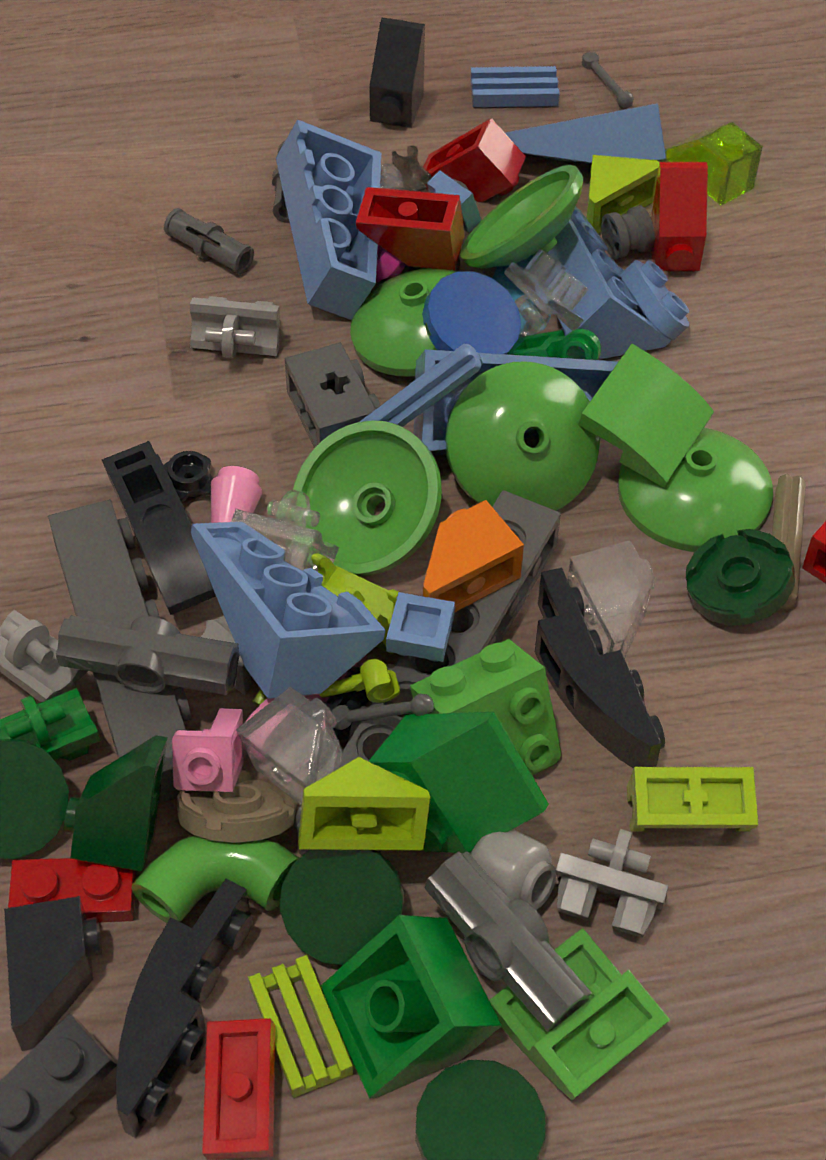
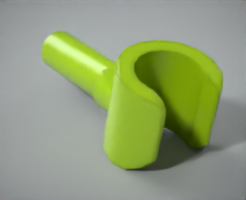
M370 659L363 663L360 668V674L336 680L320 696L325 698L365 689L369 701L382 703L397 697L400 693V687L395 672L388 670L387 665L381 660Z

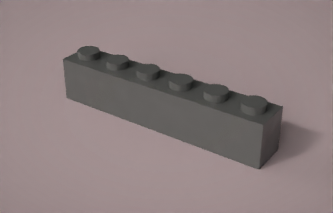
M111 499L48 515L56 551L76 616L131 625L136 618L142 616L160 618L154 599L143 600L141 591L149 589L145 570L140 557L130 560L127 550L135 548L130 524L127 517L117 520ZM93 672L117 757L120 758L155 735L168 737L159 804L176 799L180 791L187 792V790H177L173 785L172 738L176 731H186L183 722L192 719L183 687L172 689L171 685H165V688L160 692L142 693L124 686L114 675Z

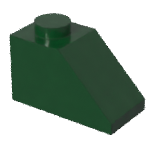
M155 735L89 777L80 798H70L64 820V833L73 834L70 859L143 871L155 837L168 737Z

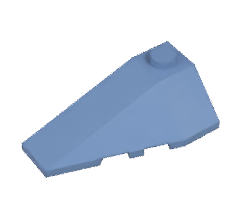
M658 103L505 133L525 156L592 165L593 155L658 160L659 162L666 161Z
M575 207L569 222L555 237L557 244L549 251L553 309L563 326L560 330H563L565 336L575 329L592 331L596 334L601 344L602 350L599 359L624 355L631 344L644 351L665 347L672 340L661 333L646 317L621 278V273L624 269L618 267L605 253L608 247L581 210Z
M244 522L192 524V538L235 643H238L239 653L244 666L268 699L288 700L301 695L321 694L383 641L385 629L359 599L347 591L336 596L322 586V574L313 568H307L302 571L284 561L285 550Z

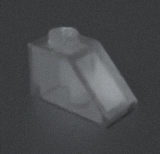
M631 540L570 557L567 578L570 587L576 586L580 590L585 608L584 620L589 630L595 629L599 634L603 653L621 650L624 658L646 615L650 593L655 587V576L649 561L645 558L640 559Z
M289 687L236 729L255 769L301 806L304 788L341 767L343 751L333 731V728L337 726L333 713L320 699L314 698L310 701L292 687Z

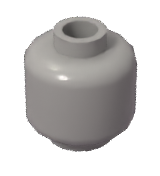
M514 829L507 833L496 832L485 835L479 839L472 852L469 853L511 901L522 899L536 910L547 901L553 890L556 880V869L552 865V857L548 848L543 843Z

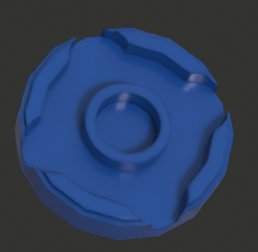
M457 271L443 277L427 296L422 313L424 326L427 323L428 329L431 332L429 337L437 350L454 351L462 344L468 343L473 346L477 353L507 354L518 340L521 327L518 306L508 290L493 278L477 272Z

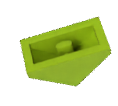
M602 155L592 156L586 218L598 234L601 232V222L605 214L617 212L623 215L627 213L629 208L640 205L646 207L653 203L659 169L658 160Z
M357 757L303 789L298 840L299 849L423 850L430 803L429 791L363 758Z

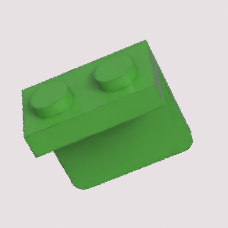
M510 639L501 643L490 644L483 648L480 653L452 666L437 669L429 677L410 685L413 698L418 694H427L432 698L434 710L431 714L494 712L532 776L553 766L560 759L561 749L545 667Z

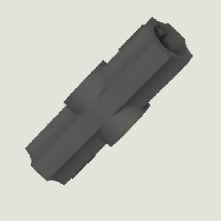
M71 615L69 619L64 618L58 633L56 652L59 666L114 675L124 686L142 693H157L162 691L165 685L223 695H227L229 691L233 690L240 656L238 643L180 634L179 630L172 623L154 616L138 617L131 625Z
M468 851L465 853L458 852L451 856L428 878L424 889L465 935L466 951L476 968L492 981L503 979L547 1032L554 1029L587 1002L592 992L548 944V930L538 912L522 899L511 901Z

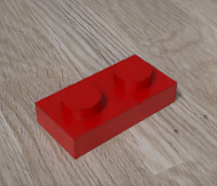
M70 858L12 860L8 908L80 896L87 919L97 917L98 923L134 921L135 895L132 891V884L136 881V870Z
M271 1018L207 1022L202 1154L207 1160L273 1157L275 1024Z

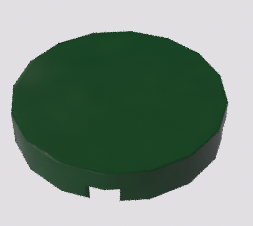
M743 529L737 530L738 535L724 538L723 534L710 538L694 552L686 566L685 578L688 594L698 612L710 621L729 626L746 625L770 617L787 602L795 587V568L785 544L770 533Z
M0 739V859H18L42 849L58 834L65 819L68 806L69 789L60 765L44 749L23 739Z
M309 849L293 863L282 884L280 912L286 932L303 952L323 963L344 965L398 915L403 914L404 891L398 871L388 859L386 860L381 853L375 850Z
M466 1060L445 1068L427 1084L416 1108L415 1141L422 1160H538L545 1142V1111L536 1089L517 1070L492 1060Z

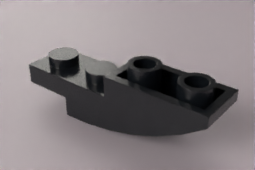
M150 441L102 459L108 478L170 615L216 597L192 538L191 522L159 455L155 453Z
M562 567L541 572L538 606L543 619L538 620L534 652L540 664L545 667L547 679L575 719L597 742L633 769L634 767H656L660 749L665 747V736L660 720L656 715H649L643 702L645 696L644 687L636 669L629 670L621 650L603 653L599 634L595 629L589 630L584 620L585 608L580 590L576 586L570 587Z
M225 879L193 928L172 917L169 919L155 942L138 977L124 1021L116 1072L117 1112L125 1133L134 1138L138 1136L147 1121L154 1123L159 1119L169 1103L172 1095L170 1084L183 1065L186 1067L192 1066L201 1054L206 1043L207 1032L205 1031L206 1026L201 1004L196 1000L203 1002L210 995L219 978V964L230 948L237 950L243 944L252 927L253 917L250 914L247 889L228 879Z
M70 1013L0 1080V1160H33L77 1119L72 1110L117 1066L112 1057L80 1021Z

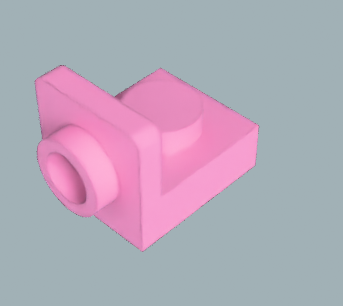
M220 708L211 729H204L203 731L179 730L175 732L172 738L173 785L175 789L216 792L234 791L244 763L243 709Z

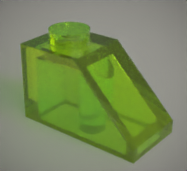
M730 122L696 133L666 148L665 153L667 162H707V195L721 206L754 188L763 146L736 124Z

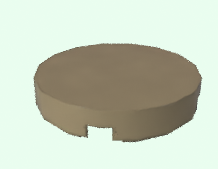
M246 770L240 771L233 792L187 790V792L180 791L177 796V816L180 825L191 834L212 841L239 843L259 841L279 835L294 824L297 813V794L292 785L272 774H267V782L253 780V772Z

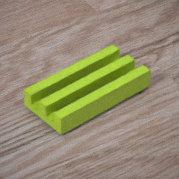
M307 955L295 959L296 964L285 968L284 964L273 967L272 974L264 977L260 973L248 977L249 986L262 1019L271 1018L275 1024V1053L293 1098L353 1075V1065ZM300 980L302 982L335 1065L328 1068L324 1066L292 986L294 982ZM276 989L280 991L312 1074L303 1078L300 1076L268 992Z

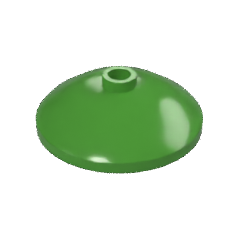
M566 165L553 169L527 183L495 207L464 241L460 250V256L464 262L471 267L491 268L512 265L531 255L535 259L540 258L548 253L557 244L555 237L569 222L581 195L583 176L577 167Z
M445 269L416 270L396 276L373 290L366 297L351 322V339L359 358L369 367L385 374L407 377L415 376L416 360L424 350H437L429 338L431 332L428 329L427 323L424 326L422 313L425 300L443 277L455 273V271Z
M525 361L511 362L483 372L472 380L460 393L451 409L447 422L446 452L448 462L457 482L476 503L487 500L492 507L502 490L555 511L564 507L584 489L593 474L598 460L600 437L578 425L582 412L590 402L589 399L571 378L555 368L544 364ZM528 428L536 430L539 435V443L534 448L527 446L524 442V433Z
M377 420L357 422L330 434L308 455L294 483L291 515L296 535L303 548L310 556L315 553L321 554L329 558L334 565L357 576L379 574L403 563L420 548L436 522L442 495L441 477L437 463L428 447L418 437L404 427L394 423ZM385 501L384 510L379 515H375L376 506Z
M704 428L665 488L622 464L618 479V494L626 515L644 534L669 547L695 552L710 538L723 534L724 538L738 535L737 530L753 529L758 531L765 523L770 512L773 500V484L765 464L751 448L728 434Z

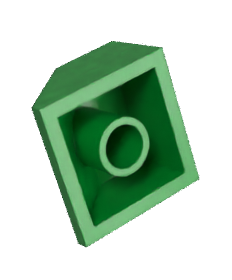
M494 712L425 714L422 716H416L415 714L405 715L369 760V762L429 791L430 803L423 849L425 852L465 853L468 851L470 853L478 841L485 835L496 832L507 833L542 814L549 805Z
M398 915L320 985L337 1029L369 1098L381 1097L461 1061L502 1027L447 918Z

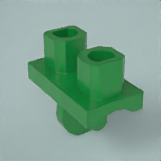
M77 688L39 704H36L32 695L20 700L22 711L0 719V739L26 740L44 749L54 760L58 758L69 761L88 754L89 745L101 741L98 730L89 716Z

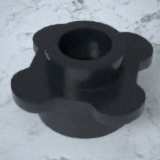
M183 451L175 454L164 464L181 502L187 498L198 497L201 494L205 496L211 495V481L214 477H211L209 471L211 468L209 457L195 451Z

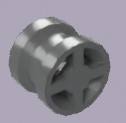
M642 205L629 208L627 213L623 215L613 212L603 216L601 222L602 238L608 247V254L614 260L626 257L629 251L632 250L642 253L650 251L654 247L655 234L653 223L648 211Z

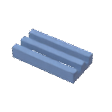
M556 66L471 67L473 107L558 106L559 88Z

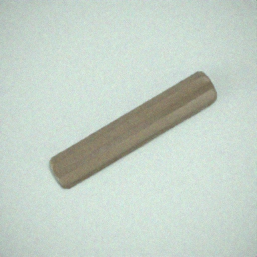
M784 474L778 478L772 535L785 544L795 568V587L787 602L782 606L784 609L793 607L798 596L806 491L804 479L801 476L792 477L789 474Z

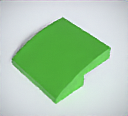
M631 344L582 412L578 425L623 450L620 463L665 488L687 452L711 419L714 410L677 373L646 351Z
M583 928L554 950L592 994L585 1004L558 1026L547 1032L509 986L489 1000L502 1024L501 1028L535 1066L571 1100L578 1097L670 1021L668 1016L628 969L621 975Z

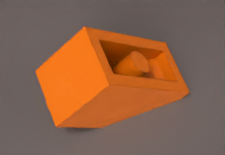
M487 500L468 509L455 511L445 521L441 522L438 527L423 584V596L455 602L454 613L521 578L524 544Z

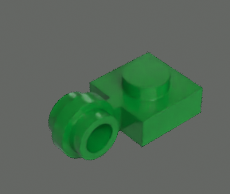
M575 329L566 336L563 330L519 337L507 355L598 360L602 349L598 337L590 330Z

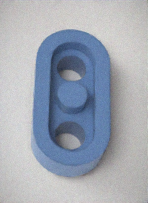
M634 260L621 273V278L649 321L661 333L675 340L689 327V321L686 318V315L689 313L688 307L676 294L668 291L664 285L668 278L654 262L648 260L644 264Z

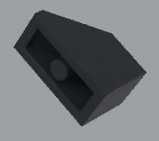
M382 17L369 85L371 122L412 128L424 96L425 24Z
M80 896L4 909L11 1027L22 1051L32 1050L38 1045L93 981L91 956L102 955L100 928L97 917L86 918Z

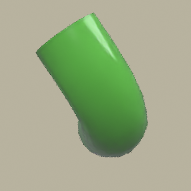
M194 835L179 840L151 862L132 884V891L152 914L168 923L171 917L181 922L202 898L209 893L217 891L225 879L246 888L249 899L267 911H272L280 905L282 884L293 863L299 857L269 839L233 843L212 841Z

